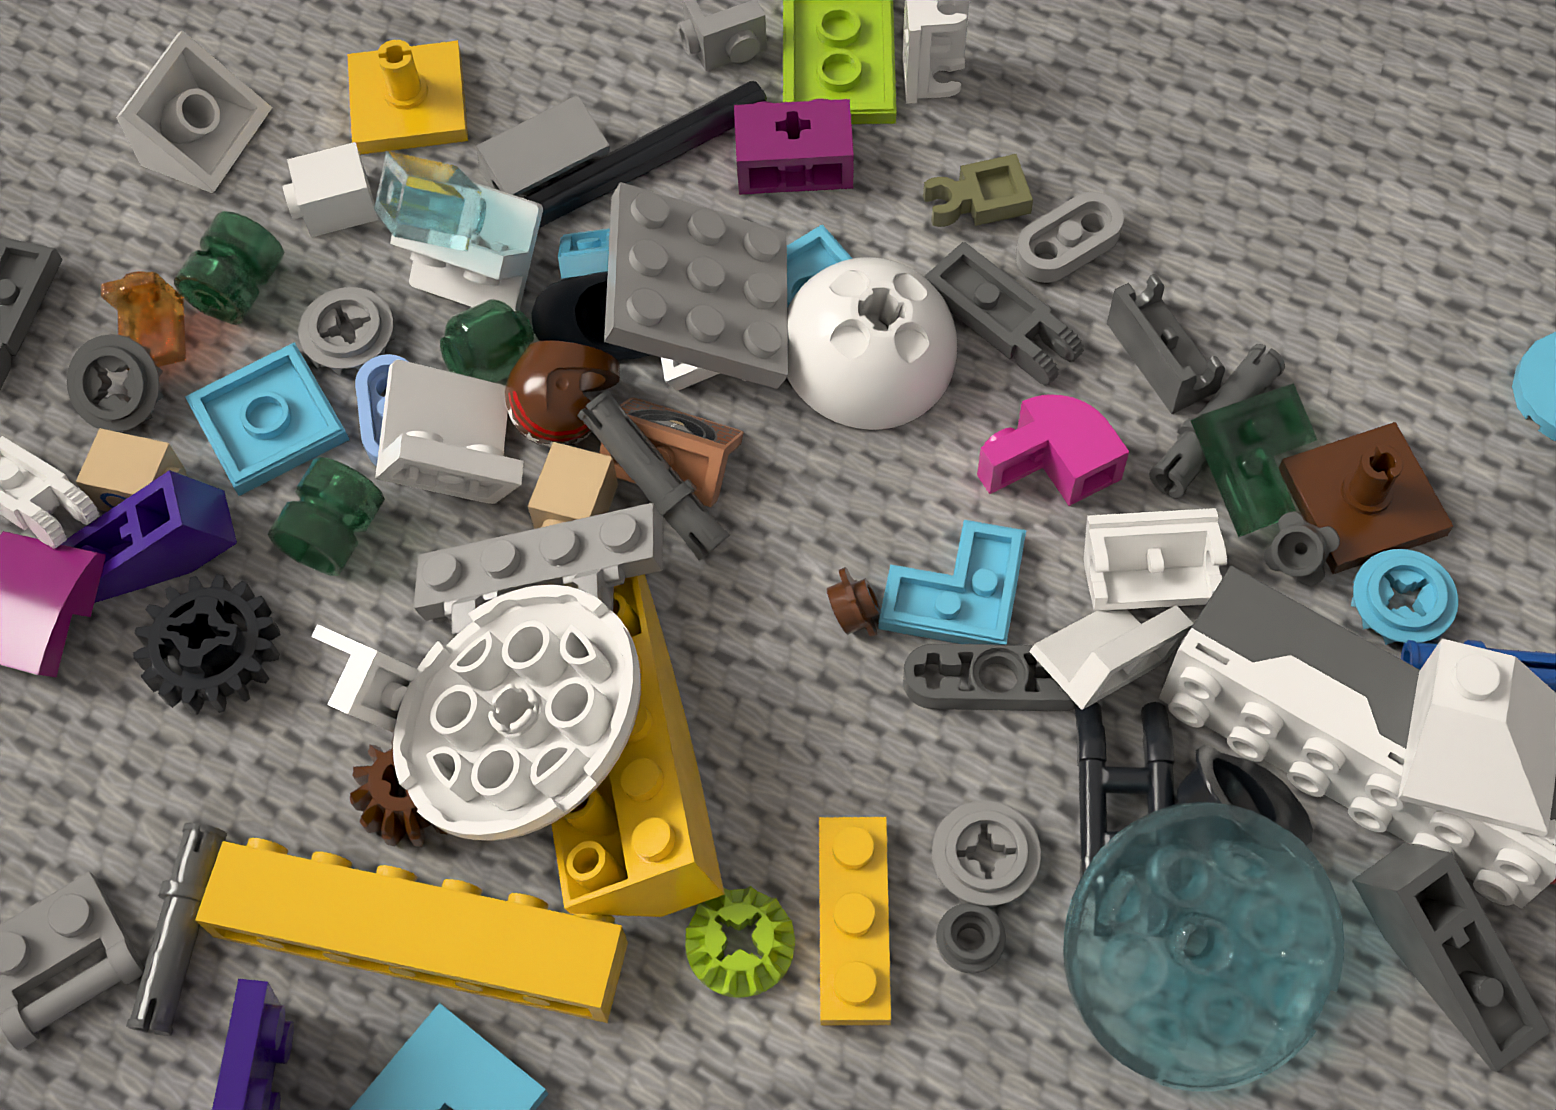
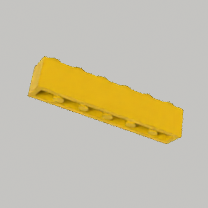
M250 838L246 846L225 841L221 844L195 919L214 938L608 1023L628 945L622 925L614 924L615 917L612 915H570L548 910L549 904L544 900L520 893L509 894L507 901L482 896L483 890L481 888L454 879L443 880L441 887L416 882L418 877L415 874L393 866L380 865L376 873L353 869V864L348 859L327 852H313L311 860L287 855L288 849L286 847L260 838Z

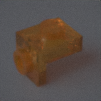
M131 272L122 279L101 284V297L118 311V335L130 336L132 340L140 345L150 348L149 354L158 367L186 361L184 297L155 272Z

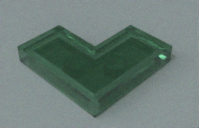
M1294 383L1204 413L1190 420L1238 537L1278 523L1281 516L1288 512L1296 511L1274 457L1306 446L1318 439Z

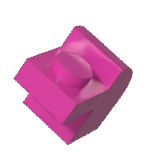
M1040 395L1022 401L1017 430L1012 427L1002 429L992 435L985 442L984 446L981 447L977 476L988 493L992 494L1043 468L1068 506H1071L1122 480L1129 450L1107 419L1091 405L1070 396Z

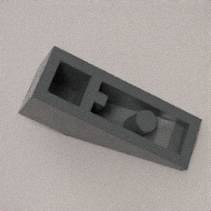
M1403 843L1352 880L1384 939L1491 1070L1495 1072L1500 1071L1550 1033L1547 1024L1452 852Z

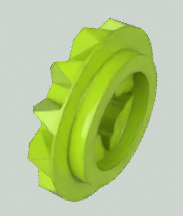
M752 886L734 890L724 888L725 895L698 904L694 916L686 927L685 948L687 959L696 977L712 991L735 998L755 996L776 985L788 971L795 951L793 923L777 898H771L760 893ZM758 919L755 924L756 929L752 934V942L757 948V953L762 958L759 959L753 953L748 954L746 951L739 949L732 956L728 954L720 962L724 957V950L727 948L728 940L719 923L722 922L727 927L732 926L734 929L741 931L747 925L751 926Z

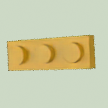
M819 817L821 1025H891L886 817Z

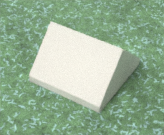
M182 30L176 35L116 118L142 167L213 193L273 107Z

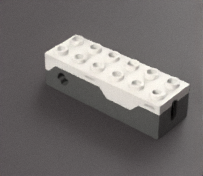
M1233 566L1229 567L1178 648L1159 699L1168 704L1169 711L1178 720L1197 728L1205 725L1227 738L1230 748L1240 756L1254 762H1261L1264 759L1287 773L1288 780L1297 789L1311 796L1321 797L1326 795L1347 807L1349 816L1368 830L1374 832L1388 831L1409 844L1452 852L1464 876L1474 881L1473 886L1475 890L1494 903L1506 906L1514 904L1522 909L1548 885L1556 884V777L1549 831L1544 837L1398 800L1420 670Z

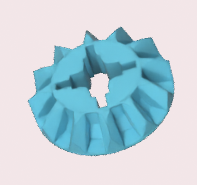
M1392 549L1380 552L1372 556L1361 566L1352 582L1354 586L1351 607L1357 608L1362 617L1363 629L1371 628L1383 636L1385 645L1393 642L1407 643V640H1413L1418 643H1424L1433 639L1437 641L1451 626L1458 611V593L1449 573L1437 561L1417 551ZM1419 587L1421 588L1417 599L1412 605L1415 612H1412L1406 606L1400 607L1397 610L1395 608L1391 610L1387 608L1394 595L1392 588L1400 594L1406 593L1409 590L1413 592Z

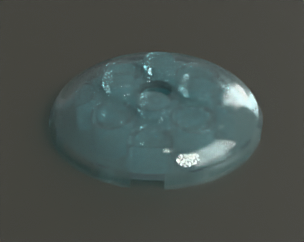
M1193 802L1162 808L1141 817L1118 832L1100 849L1080 878L1071 899L1064 929L1063 956L1065 974L1074 1005L1085 1026L1096 1041L1122 1065L1158 1082L1160 1085L1174 1089L1218 1091L1235 1088L1263 1078L1292 1059L1316 1033V1030L1311 1027L1321 1013L1330 990L1337 992L1342 973L1344 929L1339 902L1324 868L1315 855L1292 832L1285 830L1267 817L1242 807L1218 802ZM1197 925H1203L1208 932L1206 947L1200 954L1188 958L1184 954L1188 938L1197 929Z

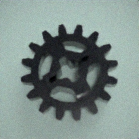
M217 574L212 581L211 587L204 588L198 577L193 576L189 580V591L182 595L171 586L165 589L169 603L164 608L151 604L147 606L145 610L154 622L152 626L136 627L134 634L146 647L133 652V658L145 670L141 678L153 692L159 691V696L168 706L173 708L182 700V703L191 714L198 715L204 701L209 700L218 713L226 710V697L233 693L244 702L250 699L249 691L245 685L251 680L265 684L270 678L261 665L263 661L279 660L280 653L270 640L281 635L280 629L273 618L269 617L272 611L262 596L255 597L246 582L241 581L232 589L224 575ZM233 613L246 621L247 632L241 631L238 625L234 623L231 618ZM168 656H174L178 661V665L183 670L181 676L171 670Z

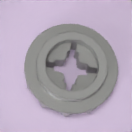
M357 287L338 288L319 296L306 308L299 322V342L303 351L316 368L321 366L328 367L337 375H340L344 369L355 367L359 370L370 359L385 355V347L389 341L395 340L394 318L387 303L376 293ZM345 316L347 323H351L352 327L356 329V339H354L355 342L352 344L345 342L344 338L339 336L341 335L340 326H342L339 319Z
M981 800L957 807L942 820L933 838L931 861L938 875L940 886L946 887L959 899L961 904L971 903L993 909L1010 901L1017 902L1023 893L1035 882L1041 863V848L1033 826L1020 812L1000 802ZM981 830H986V840H990L992 850L1003 852L1006 855V858H1000L995 861L990 879H985V872L981 871L979 861L968 860L965 857L966 853L976 851L981 837Z

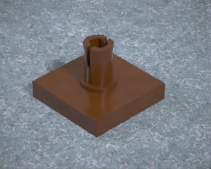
M1396 422L1283 458L1278 470L1305 521L1319 528L1331 526L1339 534V547L1330 552L1326 559L1332 574L1362 565L1372 556L1383 551L1410 549L1448 536L1453 528L1451 520Z

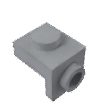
M682 0L684 21L677 23L679 37L688 55L696 53L705 71L732 62H746L757 53L767 50L766 16L758 0H751L704 17L696 0Z

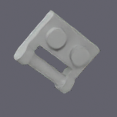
M90 871L0 924V1027L8 1041L18 1051L39 1040L38 1031L120 981L125 985H129L143 976L145 968L99 880ZM101 947H105L107 958L25 1007L20 996Z

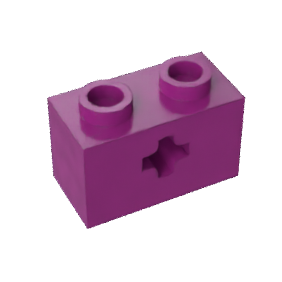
M814 99L801 102H757L754 104L734 105L739 195L853 189L854 152L850 99Z

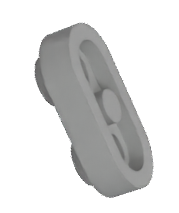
M1085 192L1030 223L1021 231L1017 240L1015 259L1019 270L1026 277L1034 281L1044 283L1055 282L1107 252L1117 244L1121 235L1124 213L1120 204L1107 194ZM1086 225H1094L1097 226L1101 231L1091 233L1086 231L1083 227ZM1039 253H1048L1052 255L1054 259H1042L1037 257L1036 255Z

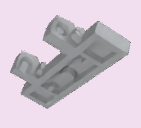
M654 503L419 554L417 559L414 609L425 621L448 617L452 621V635L454 637L473 622L468 613L480 605L505 593L531 586L560 585L576 588L595 596L613 611L614 586L624 584L625 578L663 571V516Z

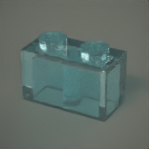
M386 151L374 210L394 237L468 252L472 234L479 235L483 228L486 215V201L480 198L482 191L458 166Z

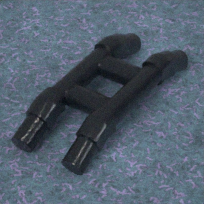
M1095 702L1083 710L1076 705L1081 846L1080 933L1091 935L1108 934L1110 859L1150 860V935L1177 937L1180 869L1179 860H1177L1176 828L1171 826L1168 818L1170 810L1175 806L1173 774L1175 761L1172 729L1169 727L1167 707L1160 702H1150L1141 709L1145 767L1106 766V737L1100 704ZM1106 793L1147 795L1149 832L1108 831Z

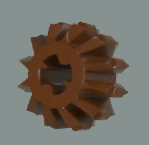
M394 735L391 741L392 749L385 753L381 747L369 744L368 754L374 764L372 766L353 767L352 776L361 787L350 793L352 806L357 811H363L360 819L363 828L372 834L382 830L381 836L387 845L393 847L401 841L407 832L413 845L422 848L426 838L424 828L430 825L433 826L437 833L447 835V832L436 827L417 812L418 808L413 803L408 790H406V797H398L396 792L401 785L399 784L394 765Z

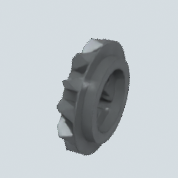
M115 334L101 335L83 344L73 356L67 373L69 398L81 418L95 428L115 432L133 430L134 427L142 422L153 418L151 412L164 395L159 390V377L163 370L155 365L149 354L151 349L140 345L132 340L130 336ZM105 368L111 372H123L130 368L127 372L128 376L123 382L124 387L128 390V396L125 394H112L105 398L109 393L107 390L112 385L111 379L107 376L108 371Z

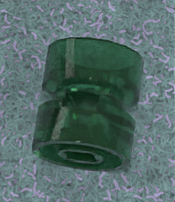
M222 211L215 216L201 237L200 247L202 251L196 250L189 255L174 278V286L178 293L198 311L229 324L237 325L243 322L259 297L260 291L257 285L262 286L268 283L282 261L285 252L280 242L262 225L238 213Z
M319 457L314 458L296 487L295 492L300 500L286 503L270 528L268 536L280 551L296 562L329 576H339L359 543L354 532L367 531L385 498L382 491L360 472L336 460Z

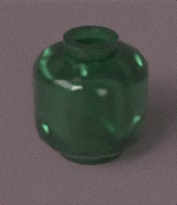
M489 299L454 315L447 321L444 331L445 336L440 340V351L450 372L496 383L509 376L526 348L534 341V332L523 312L519 310L514 311L505 302Z

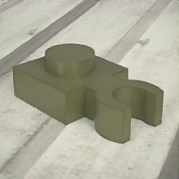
M1017 154L961 165L959 181H954L948 177H934L924 182L923 198L925 202L936 199L948 202L932 207L931 222L935 227L949 226L955 223L961 214L971 213L974 224L977 226L1031 214L1033 198Z

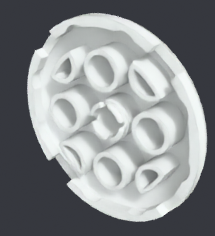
M538 585L525 587L505 593L480 605L468 613L473 622L459 632L446 647L440 641H437L417 669L419 671L414 680L409 682L408 689L403 696L394 729L393 757L399 784L408 790L413 803L418 808L417 812L441 830L457 837L489 841L511 839L540 830L556 822L581 804L601 784L623 752L635 724L641 695V673L636 648L629 631L612 610L595 596L569 586Z

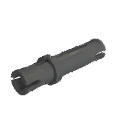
M1254 345L1249 350L1245 359L1197 417L1184 421L1177 430L1179 434L1177 441L1159 463L1150 470V480L1157 489L1165 493L1169 485L1174 481L1175 485L1169 491V496L1179 498L1184 495L1187 487L1207 463H1214L1225 451V448H1223L1225 440L1273 381L1283 373L1285 363L1276 350L1271 348L1262 361H1260L1259 358L1265 352L1266 345Z
M609 390L604 391L586 405L588 409L584 408L579 412L577 416L598 437L604 447L629 477L634 480L650 502L654 503L661 515L686 542V545L692 550L699 561L720 545V542H723L730 536L694 494L697 490L696 486L690 479H687L685 482L681 479L645 434L625 413Z
M185 823L183 826V836L170 880L162 881L158 896L164 900L132 1014L127 1021L126 1027L148 1033L150 1027V1030H154L156 1035H172L173 1021L200 928V924L195 919L221 844L227 837V833L219 828L207 825L204 834V832L200 831L201 825L199 823Z

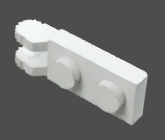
M0 437V515L23 530L29 528L41 542L53 549L67 540L63 527L56 518L51 516L60 504L74 519L81 521L85 525L99 517V512L93 501L90 500L84 491H81L79 487L77 488L72 484L66 474L7 438Z

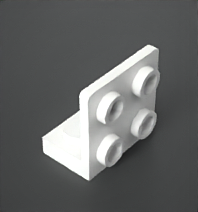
M399 359L395 360L389 366L375 479L496 504L521 485L524 463L522 460L503 456L508 415L505 405L506 386Z

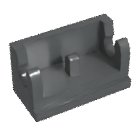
M1152 274L1146 282L1148 284L1147 288L1138 296H1136L1135 290L1129 283L1114 289L1107 325L1170 413L1174 414L1216 393L1224 384L1222 378L1225 373V367L1216 356L1210 358L1209 361L1205 359L1162 300L1164 284L1156 274Z

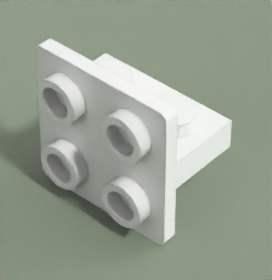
M436 172L431 177L423 217L395 220L390 244L412 251L410 259L413 260L409 278V284L412 287L506 319L516 318L519 314L543 207L539 203L444 172Z

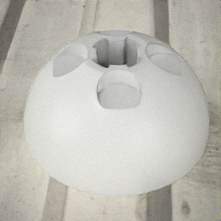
M875 257L854 258L838 262L810 278L796 293L787 308V378L797 394L811 408L834 422L868 430L888 429L904 425L923 415L933 407L942 397L951 381L957 359V334L951 312L938 290L920 273L904 264Z

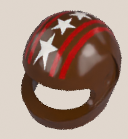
M538 341L530 344L510 372L505 387V405L513 425L521 435L540 446L551 448L553 442L568 446L577 444L593 433L577 416L582 409H588L586 405L591 402L583 392L602 391L615 386L620 381V363L615 357L602 350L581 344L563 341Z

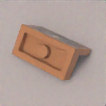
M634 397L620 404L625 413L645 434L684 482L690 479L696 486L697 490L694 494L702 504L712 507L717 502L720 494L728 455L741 445L744 432ZM601 442L599 454L613 457ZM613 458L617 478L635 483Z

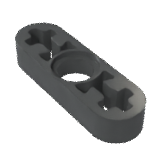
M925 644L913 650L904 664L903 687L906 695L916 705L927 709L1071 711L1077 705L1065 691L1059 690V684L1054 679H1037L1035 692L1025 691L1029 677L1027 664L1036 665L1034 678L1052 677L1029 652L1033 645ZM961 663H970L968 675L969 691L960 690L962 677L942 678L940 687L937 689L927 688L925 678L915 677L923 675L928 664L938 665L940 675L960 676ZM1002 664L1014 672L1017 683L1009 691L1002 693L992 692L983 686L979 674L988 665Z

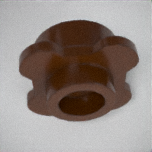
M846 567L839 569L842 582L828 587L827 594L841 628L847 635L865 628L870 637L876 636L877 629L872 617L881 614V609L870 583L866 578L860 581L854 580Z

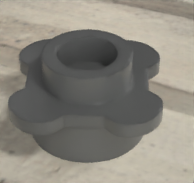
M1292 511L1284 514L1278 521L1280 532L1275 536L1272 546L1265 550L1264 560L1272 570H1281L1287 575L1298 577L1304 585H1316L1325 577L1323 566L1329 553L1339 547V534L1331 526L1319 528L1306 522L1300 512ZM1298 543L1306 544L1308 548L1306 554H1299L1296 551Z

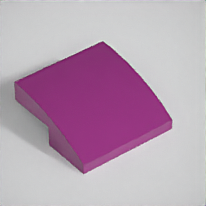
M6 531L0 534V665L36 675L57 677L72 614L91 617L106 558L105 554L62 544L53 549L36 538Z

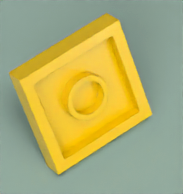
M390 40L382 44L376 51L347 54L352 143L356 142L360 155L468 141L462 57L458 40L410 46L402 40Z

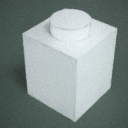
M356 142L287 159L292 183L283 185L285 199L292 219L303 217L311 237L379 220L368 177Z

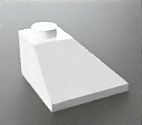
M1441 639L1419 671L1398 800L1544 837L1549 831L1556 777V692L1515 656Z

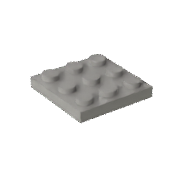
M620 182L611 197L604 342L778 389L788 376L787 232Z

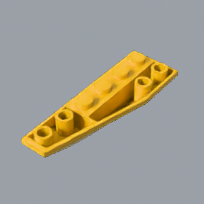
M644 574L625 578L624 584L614 586L613 612L621 619L629 631L640 665L641 695L634 727L619 759L601 784L581 804L551 824L564 909L570 914L663 917L725 895L701 778L684 708L653 598Z

